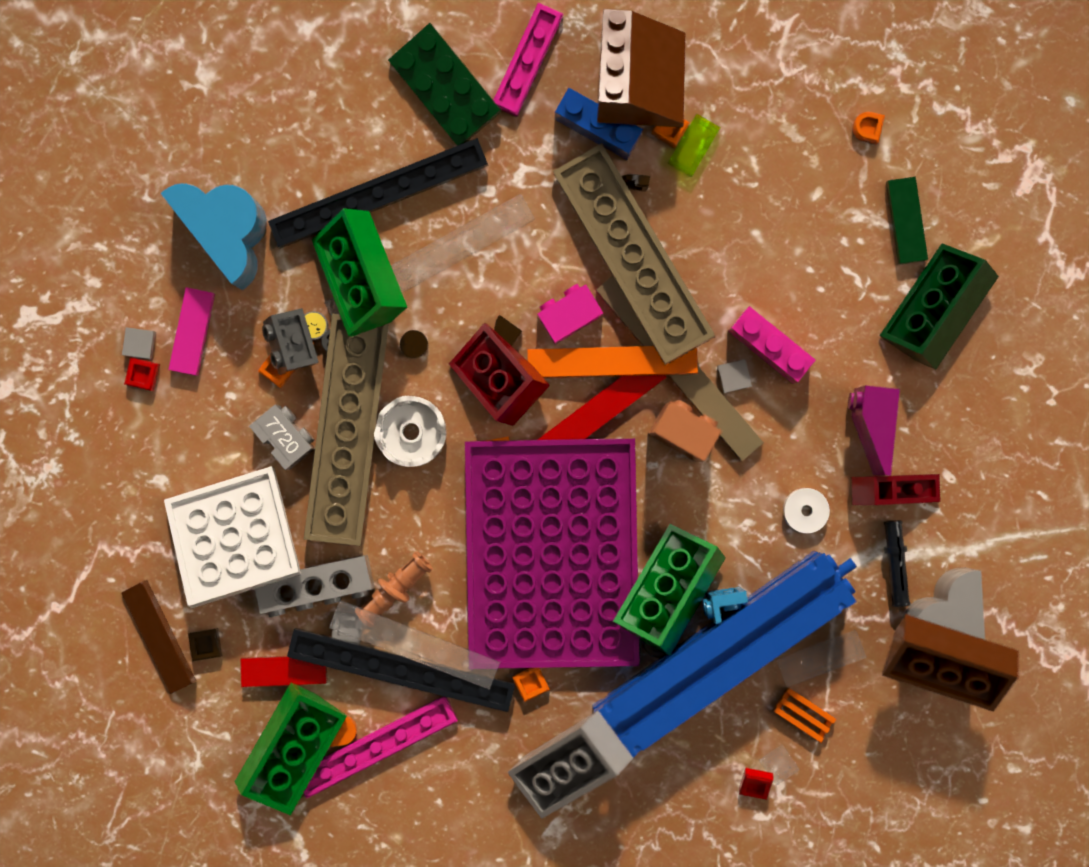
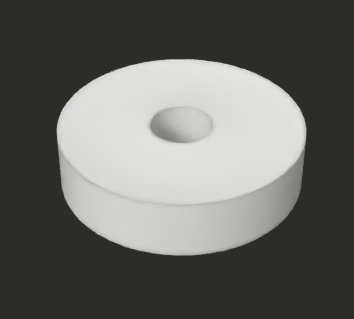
M801 488L793 491L788 495L783 505V516L786 523L797 532H816L826 524L829 518L830 509L827 499L822 493L811 488ZM808 505L811 509L808 516H804L801 512L802 507Z

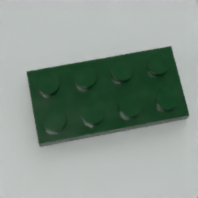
M428 23L388 59L457 146L470 140L502 112L501 108L431 23Z

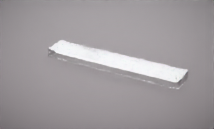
M342 600L339 601L329 626L331 629L489 690L500 664V661Z

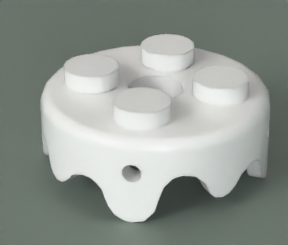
M401 396L385 406L378 415L374 432L375 442L384 456L391 462L406 467L421 466L433 460L441 452L447 435L446 423L439 409L430 401L415 396ZM411 423L416 424L419 428V435L414 440H408L403 433L405 426Z

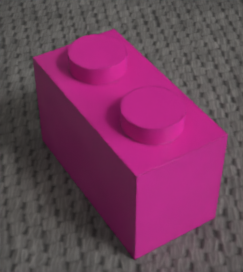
M576 284L563 292L564 298L557 302L553 298L539 307L541 312L537 313V317L554 345L603 316V311L586 284L582 287Z

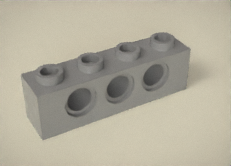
M367 554L300 569V575L255 588L260 614L268 612L269 617L286 614L285 608L296 606L297 611L313 608V602L324 600L325 605L341 602L340 596L351 594L352 599L369 595L368 590L375 588ZM339 573H344L349 577L350 583L347 588H340L336 584V576ZM311 579H316L321 583L322 590L319 594L310 592L308 584ZM284 585H288L293 589L294 596L292 600H285L281 596V588Z

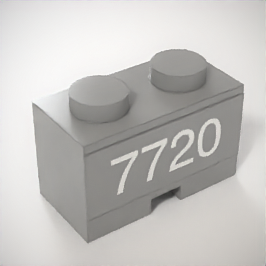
M275 404L249 427L263 444L271 443L275 448L271 452L285 470H290L315 450V447L312 445L314 438L304 427L301 430L293 422L297 418L287 406L282 408L280 405Z

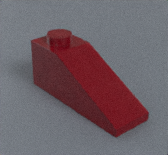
M940 474L851 477L852 505L941 502Z

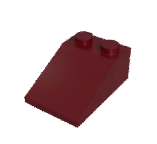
M486 323L479 328L449 363L451 368L495 421L514 426L550 386L533 365Z

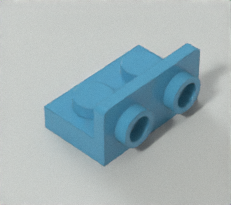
M740 587L707 591V599H702L704 615L716 625L722 624L719 607L724 608V611L736 610L741 608V603L748 602L746 590Z

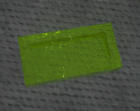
M696 113L668 164L692 177L721 127Z

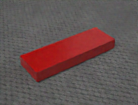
M287 656L240 659L241 687L290 685V683L295 685L327 683V667Z

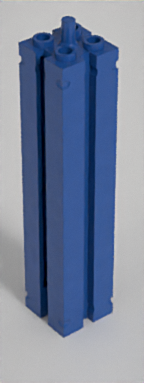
M812 551L803 560L798 561L747 597L748 602L741 603L740 609L729 610L721 615L722 624L709 623L676 646L670 656L666 655L657 659L607 694L605 698L592 705L594 713L596 711L600 712L631 756L635 757L639 751L651 746L833 619L843 609L857 602L852 595L856 592L846 578H842L857 568L856 564L849 558L838 566L829 554L826 555L825 553Z

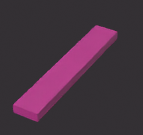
M442 696L325 756L303 793L305 798L307 799L457 722L458 718L447 697Z

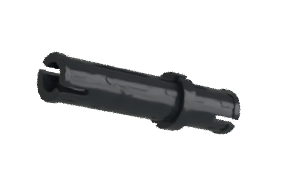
M902 520L884 522L887 547H884V553L888 554L892 606L894 607L911 605L905 560L907 545H904Z

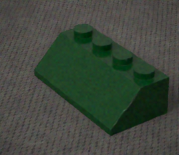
M942 243L879 336L915 361L936 370L999 276L985 259Z

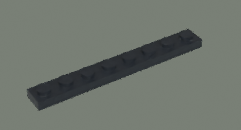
M476 138L271 219L268 223L277 246L283 248L318 234L343 208L369 211L371 213L488 166L479 140Z
M297 628L293 631L287 654L289 658L505 712L509 711L515 683Z

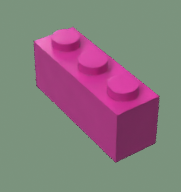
M750 306L743 311L728 330L730 334L792 384L799 382L816 361Z

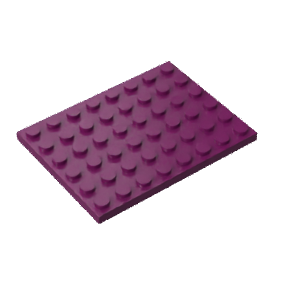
M635 438L465 442L469 669L640 666L639 638L613 622L638 579Z

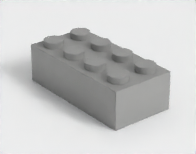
M596 711L525 755L508 771V774L542 819L616 777L633 757L600 712Z

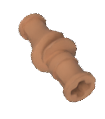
M415 551L412 554L413 558L403 568L397 570L395 574L388 572V582L379 578L378 583L381 589L376 590L363 606L355 608L357 616L367 626L373 627L376 624L375 620L385 611H388L396 600L402 603L408 602L410 598L407 590L411 589L416 584V581L426 572L430 573L433 570L430 562L421 553Z

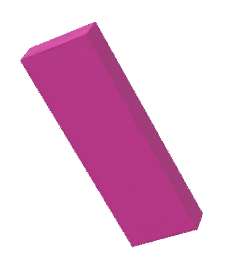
M186 287L168 370L198 376L215 298L214 293Z

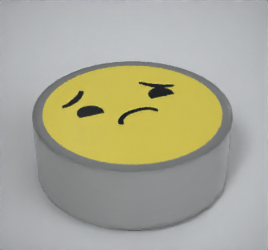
M316 311L306 313L305 318L312 340L322 339L324 333L329 329L328 320L324 315Z

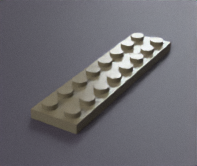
M603 144L594 147L554 170L555 178L665 366L715 338L714 332Z
M332 313L304 540L361 546L389 323L352 337L348 336L340 314Z

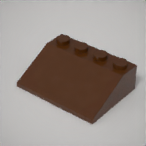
M603 9L597 123L683 127L685 32L634 11Z

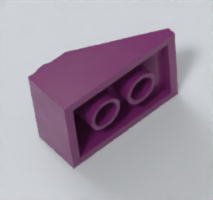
M865 385L854 388V393L849 394L848 409L852 410L851 417L873 475L891 476L900 389Z

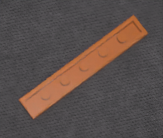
M654 346L527 349L528 362L535 367L543 378L698 374L697 348L666 366Z

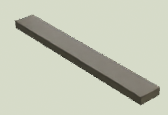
M611 276L596 289V292L642 346H653L616 280ZM699 366L698 374L668 375L702 416L704 414L718 422L717 428L722 430L720 437L741 461L746 459L764 443Z

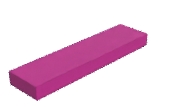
M541 3L537 4L493 99L502 111L518 117L563 19V13Z

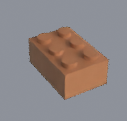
M680 400L675 401V403L670 401L665 404L648 435L695 462H704L722 430L717 428L718 422L704 414L703 416L700 415V417L692 414L693 408Z

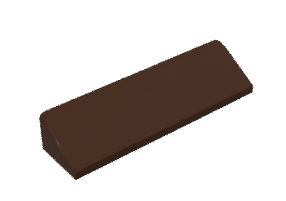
M148 580L142 581L123 591L121 594L170 694L196 682L194 674Z

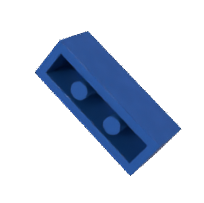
M568 88L555 111V120L595 143L603 144L604 148L628 160L642 135L643 129L632 124L597 123L598 103Z

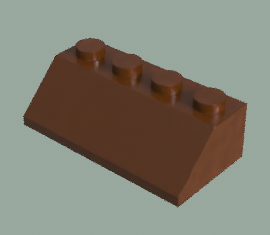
M906 614L894 633L882 676L994 712L1018 679V650Z

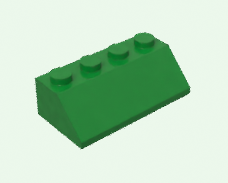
M343 208L312 239L347 334L353 337L391 323L408 307L370 212Z
M669 524L613 622L650 646L670 656L726 557L717 546Z
M290 683L234 781L240 794L291 816L347 715L317 694Z

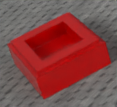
M130 357L124 385L154 391L160 364Z
M745 768L739 786V795L767 800L773 783V773Z

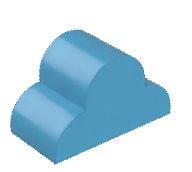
M175 184L161 192L164 199L230 283L242 291L248 287L254 280L258 268L257 257L252 247L263 238L267 227V218L262 206L248 192L234 185L218 186L205 194L193 185Z

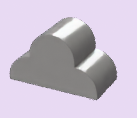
M967 567L954 568L947 571L937 581L934 588V597L921 598L913 602L904 612L903 618L907 614L985 640L981 571Z

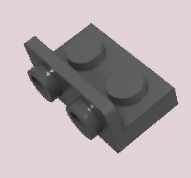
M303 308L271 315L263 321L262 333L264 339L270 344L272 351L270 354L271 363L277 369L279 375L319 363Z

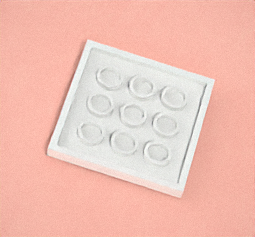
M272 466L164 500L188 607L195 608L301 574L276 472Z

